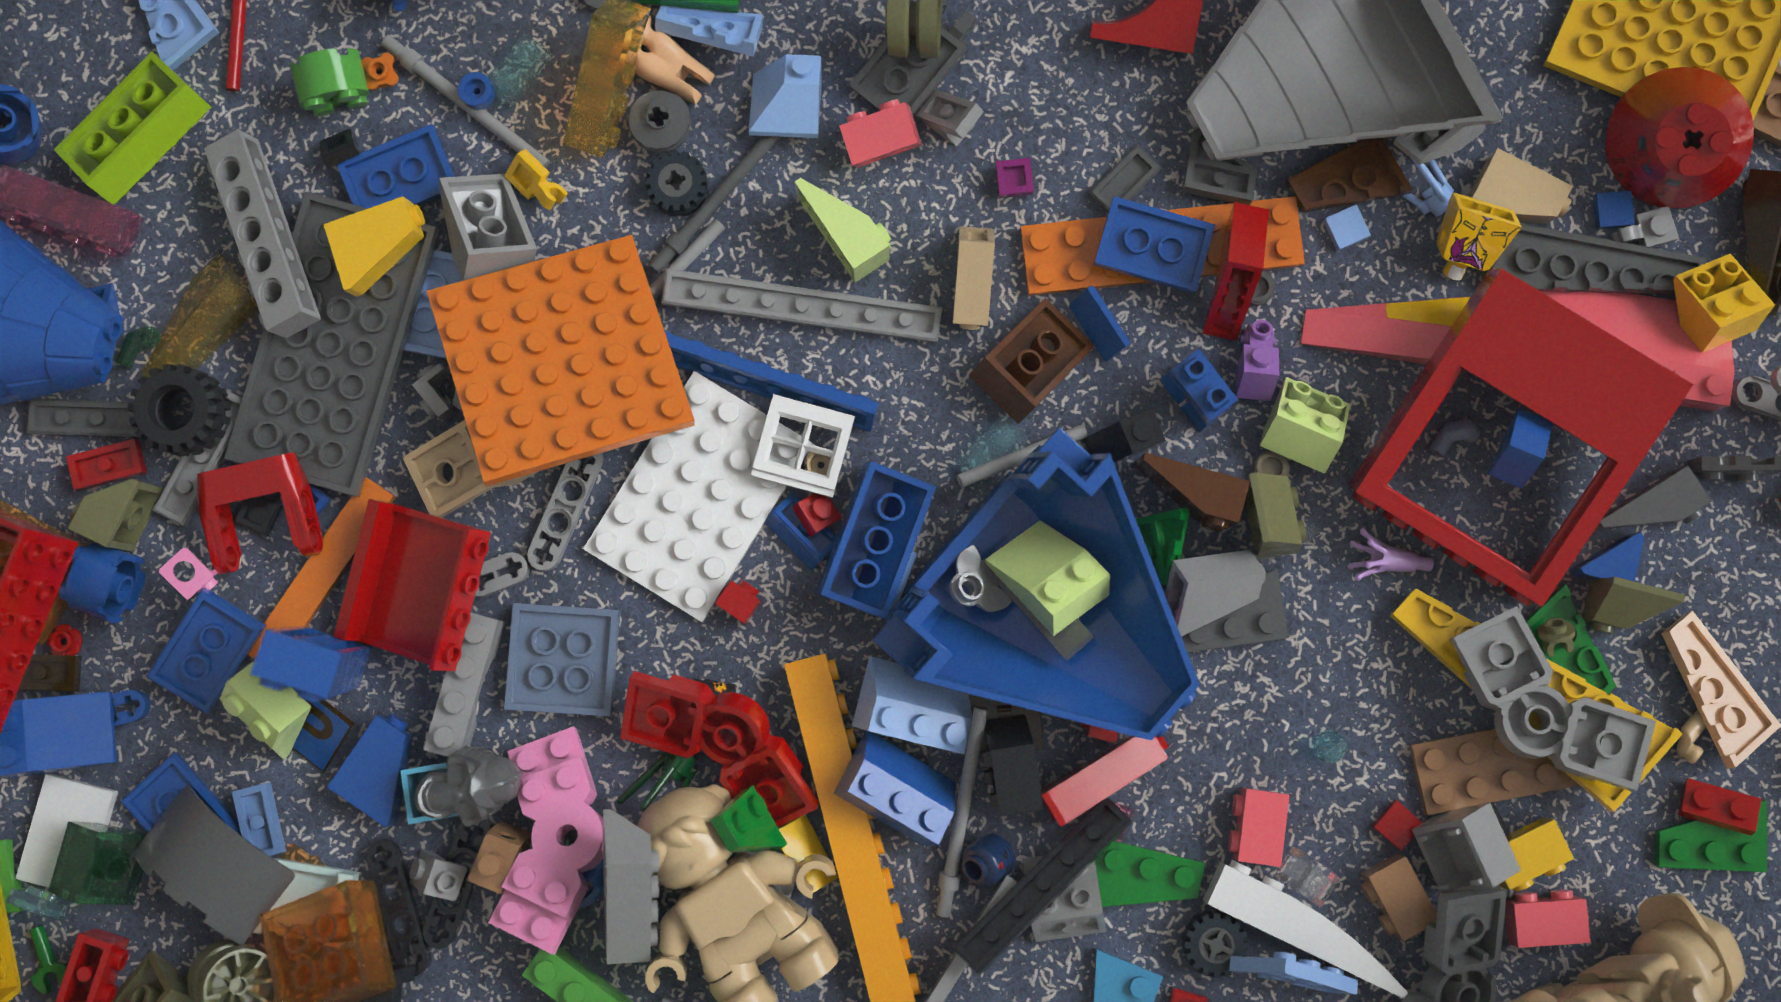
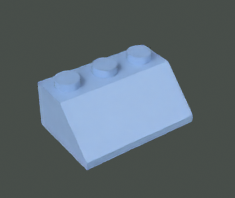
M869 656L852 726L869 732L965 754L972 721L969 693L912 679L898 663Z

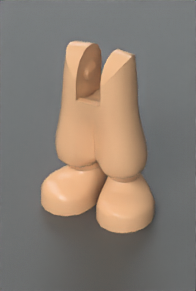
M641 11L629 24L626 36L630 40L646 46L649 49V53L637 48L625 37H621L610 56L608 66L616 71H620L630 64L634 67L635 73L642 79L658 85L696 105L702 95L691 85L684 82L688 74H691L696 79L710 85L715 75L687 53L668 34L655 32L652 29L651 16Z

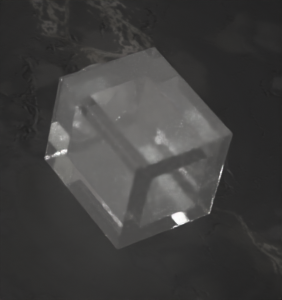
M1295 846L1292 847L1282 862L1281 867L1274 874L1277 879L1320 908L1340 880L1339 876Z

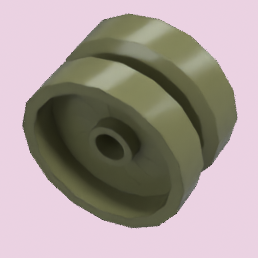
M887 0L885 28L889 57L907 58L912 51L913 35H915L917 52L921 58H939L942 0Z

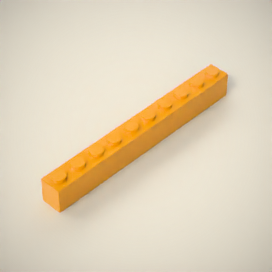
M825 653L784 664L870 1002H916L915 995L921 994V989L916 972L909 974L906 960L912 958L907 937L900 939L897 924L903 923L898 902L891 903L888 889L894 888L889 867L882 868L879 854L885 853L880 832L873 833L870 819H873V816L833 794L853 756L852 750L857 748L853 728L846 729L843 715L849 714L844 693L837 695L834 684L835 680L840 679L835 659L828 660Z

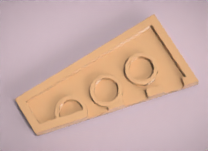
M1691 611L1683 614L1661 634L1726 769L1736 768L1780 728L1781 724L1699 618Z

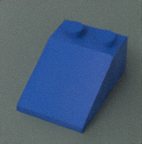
M112 692L13 701L0 734V778H17L117 763Z

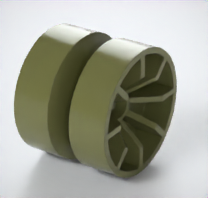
M233 940L219 941L202 950L192 962L187 976V990L192 1002H277L281 993L282 981L276 963L265 953L245 943L242 946Z

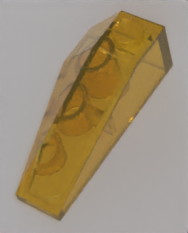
M217 253L193 276L142 371L145 377L150 378L149 370L155 367L163 370V365L165 364L176 366L181 364L198 369L259 310L255 298L249 291V282L220 253Z

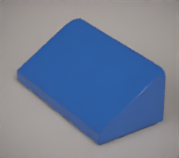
M1094 286L1088 287L1069 304V308L1105 362L1128 348L1130 340Z
M793 492L768 514L765 524L813 571L830 554L836 535L829 528H826L810 537L792 508L801 501Z

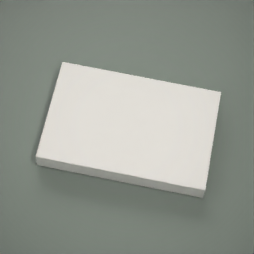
M45 774L15 879L83 897L88 896L118 791L54 774Z

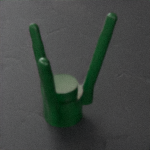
M664 751L660 758L617 799V802L619 804L624 803L662 767L661 770L664 773L640 805V809L645 811L670 777L679 781L684 776L680 788L689 787L691 780L698 772V770L693 768L698 759L693 756L685 758Z

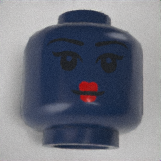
M994 833L983 835L968 845L962 854L964 874L971 882L983 887L993 886L1010 874L1015 866V855L1011 845L1004 838Z

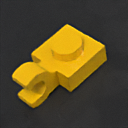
M527 149L516 154L504 175L528 200L536 197L547 210H551L555 202L561 204L568 194L561 185L546 180L550 172Z

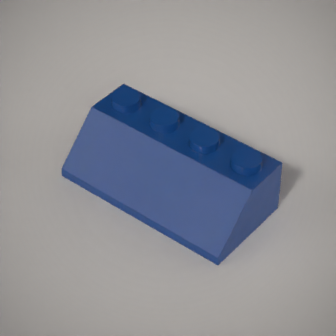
M873 461L864 462L815 594L886 620L936 486Z

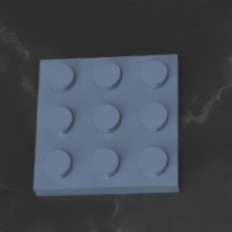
M513 603L504 709L611 717L613 713L621 611Z

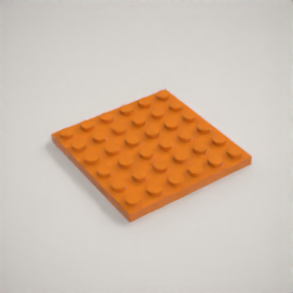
M632 235L427 290L485 487L695 426V420Z

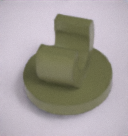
M1551 618L1538 627V637L1542 640V648L1550 657L1554 656V646L1557 643H1561L1568 653L1573 651L1574 643L1571 640L1575 636L1573 624L1562 618Z

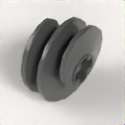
M650 91L639 97L632 105L628 117L629 128L633 138L640 147L649 152L663 153L675 150L685 142L690 133L691 116L687 104L678 95L667 91ZM663 116L665 119L663 120L664 125L657 127L656 117Z

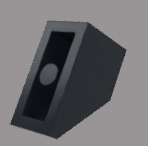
M1153 408L1123 419L1083 438L1088 453L1091 456L1093 454L1110 453L1114 464L1161 446L1166 441Z

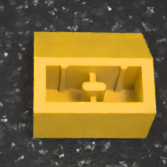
M1731 253L1680 273L1673 279L1680 327L1702 353L1756 331L1775 306L1773 301Z

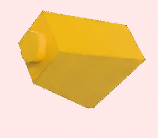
M402 196L323 224L344 291L355 297L363 295L424 238L421 225L425 224V219L417 204L414 205Z

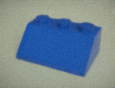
M865 730L833 794L920 845L930 846L939 845L953 817L956 782L876 734Z

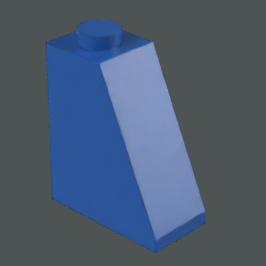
M390 713L389 716H375L327 786V788L384 827L393 826L399 817L403 795L400 770L408 768L414 736L413 733L406 729L409 724L393 713Z

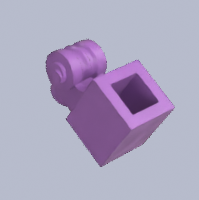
M1257 320L1253 324H1247L1246 329H1244L1243 334L1240 336V343L1243 344V348L1236 367V397L1271 401L1279 378V348H1275L1276 338H1274L1273 326L1268 321Z

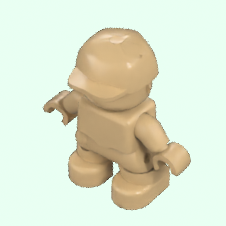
M1658 894L1645 899L1639 905L1637 917L1641 935L1633 943L1629 955L1608 957L1579 973L1575 982L1564 987L1561 983L1546 984L1522 994L1511 1002H1728L1732 1000L1733 994L1742 984L1745 978L1746 967L1739 946L1729 928L1710 917L1698 913L1691 902L1681 894Z

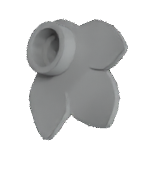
M974 545L960 552L956 559V575L953 576L949 585L950 594L956 603L964 607L976 605L986 612H996L1006 608L1012 602L1010 596L999 588L998 582L1001 579L988 567L985 560H981L979 552ZM962 585L968 588L969 595L964 592Z

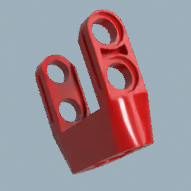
M295 452L197 474L198 511L213 568L219 572L218 574L223 575L236 572L242 555L229 503L276 492L281 494L293 544L303 556H311L322 552L323 536L311 487Z

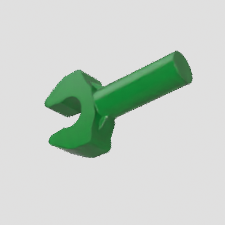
M41 925L29 930L40 962V967L31 976L33 986L45 995L52 991L48 980L50 972L56 974L57 981L61 987L68 963H61L55 959L45 927Z

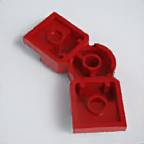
M634 671L629 677L620 735L621 739L685 758L699 753L702 749L712 760L723 764L719 781L729 791L731 798L733 799L743 789L753 785L759 796L764 799L767 810L777 827L817 808L819 804L818 799L800 775L803 765L784 738L770 735L768 717L756 701L746 695L733 692L715 696L707 684L674 674L669 681Z

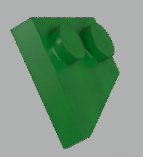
M1180 508L1136 519L1161 586L1168 584L1173 560L1181 558L1189 518V508Z

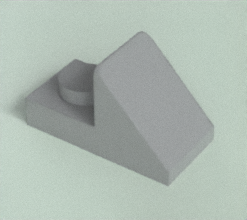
M936 89L916 114V117L957 147L966 134L974 128L975 123L984 111L975 102Z

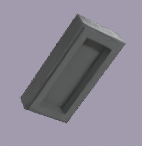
M1136 145L1088 195L1108 214L1113 196L1131 201L1162 168L1142 148Z

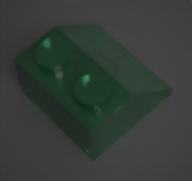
M68 821L48 892L76 904L134 905L143 869L132 853L148 833L100 823Z

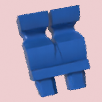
M1200 349L1159 379L1177 404H1180L1188 397L1190 398L1181 409L1199 433L1227 413L1233 404L1238 401V398Z

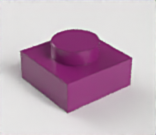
M1030 158L995 162L999 198L1033 195L1034 188Z

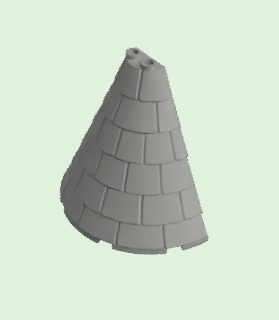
M1260 0L1243 26L1240 25L1215 64L1209 69L1186 101L1190 109L1186 112L1190 124L1195 130L1200 128L1206 139L1202 142L1204 150L1211 160L1217 159L1218 161L1258 156L1266 152L1309 149L1310 146L1405 136L1407 133L1448 130L1461 126L1496 124L1503 120L1491 93L1472 59L1469 57L1464 44L1439 0Z

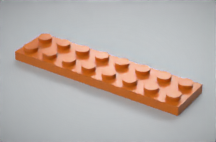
M1296 197L1252 201L1250 206L1269 209L1263 271L1303 266L1305 261ZM1234 203L1165 210L1215 224L1201 277L1217 276L1226 225ZM1107 217L1026 225L1020 228L1028 296L1086 290L1091 285L1095 289L1154 282L1094 266Z

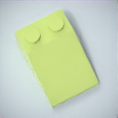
M802 178L795 181L799 201L855 283L889 261V249L891 248L889 241L891 238L880 222L875 225L868 215Z
M1041 520L985 559L988 567L1053 636L1109 596L1110 574L1086 549Z
M254 660L226 682L220 700L226 711L232 716H238L249 727L251 734L257 740L264 741L282 759H285L290 754L312 706L303 698L298 697V693L291 687L289 689L283 688L282 691L259 685L261 678L250 675Z

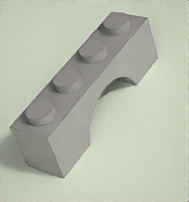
M470 612L471 618L462 643L460 660L457 663L456 671H446L423 750L450 757L452 753L464 748L465 745L470 747L477 724L476 710L480 691L486 673L497 655L506 621Z

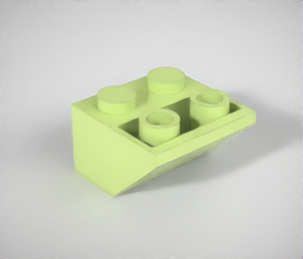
M1286 377L1264 427L1260 446L1325 474L1343 444L1350 404L1344 402L1336 395H1328L1316 390L1303 381H1295Z

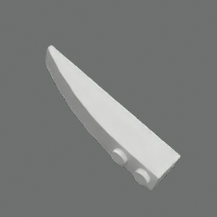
M1234 860L1231 861L1229 866L1222 862L1219 863L1202 900L1206 904L1403 999L1408 994L1390 972L1354 938L1320 913L1282 892L1284 884L1265 875L1262 881L1249 876L1251 868Z

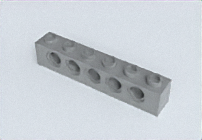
M236 129L204 148L208 159L207 168L216 182L219 191L217 197L220 204L224 207L229 221L227 223L228 230L235 238L239 250L238 259L246 270L249 279V291L255 298L259 308V321L266 331L288 338L320 321L321 317L259 140Z

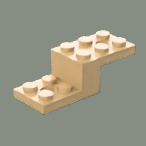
M465 420L402 457L429 514L439 517H445L494 487L516 485L535 474L531 473L485 487ZM446 463L450 464L454 471L450 482L443 476V467Z

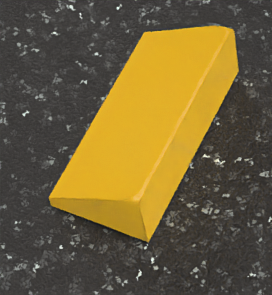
M806 814L779 828L787 842V845L781 849L784 855L795 858L796 864H800L805 857L812 854H821L828 857ZM820 869L809 870L805 875L806 881L814 885L813 893L839 878L837 873L834 876L827 877Z

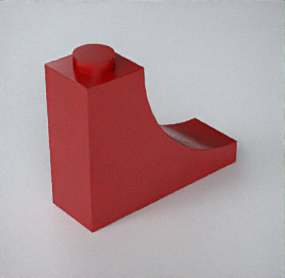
M1151 0L1142 9L1127 17L1111 21L1091 20L1089 36L1095 39L1193 54L1203 0Z
M1234 202L1226 225L1219 269L1202 334L1237 341L1264 269L1269 209Z

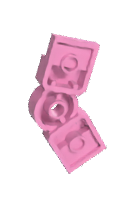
M574 726L507 751L509 759L523 771L521 775L522 782L517 794L522 814L535 823L531 834L532 849L517 855L501 886L505 891L488 922L553 955L556 954L588 890L583 873L597 867L603 860V818L589 806L593 804L597 791L577 728ZM571 830H577L578 836L576 841L570 846H564L563 841L566 833Z

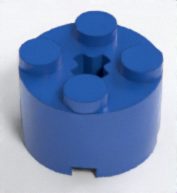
M0 84V127L1 122H8L6 128H0V164H16L34 157L42 141L43 129L37 108L31 99L12 86Z
M93 543L88 547L79 546L74 551L72 556L73 565L67 580L62 584L59 591L60 599L65 600L73 610L110 623L122 621L124 617L120 615L125 609H134L144 587L146 573L140 571V564H145L144 560L140 556L120 549L105 547L99 543Z

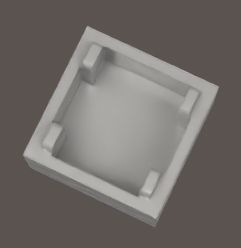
M1491 803L1439 813L1412 829L1441 894L1471 889L1477 891L1494 888L1521 871Z

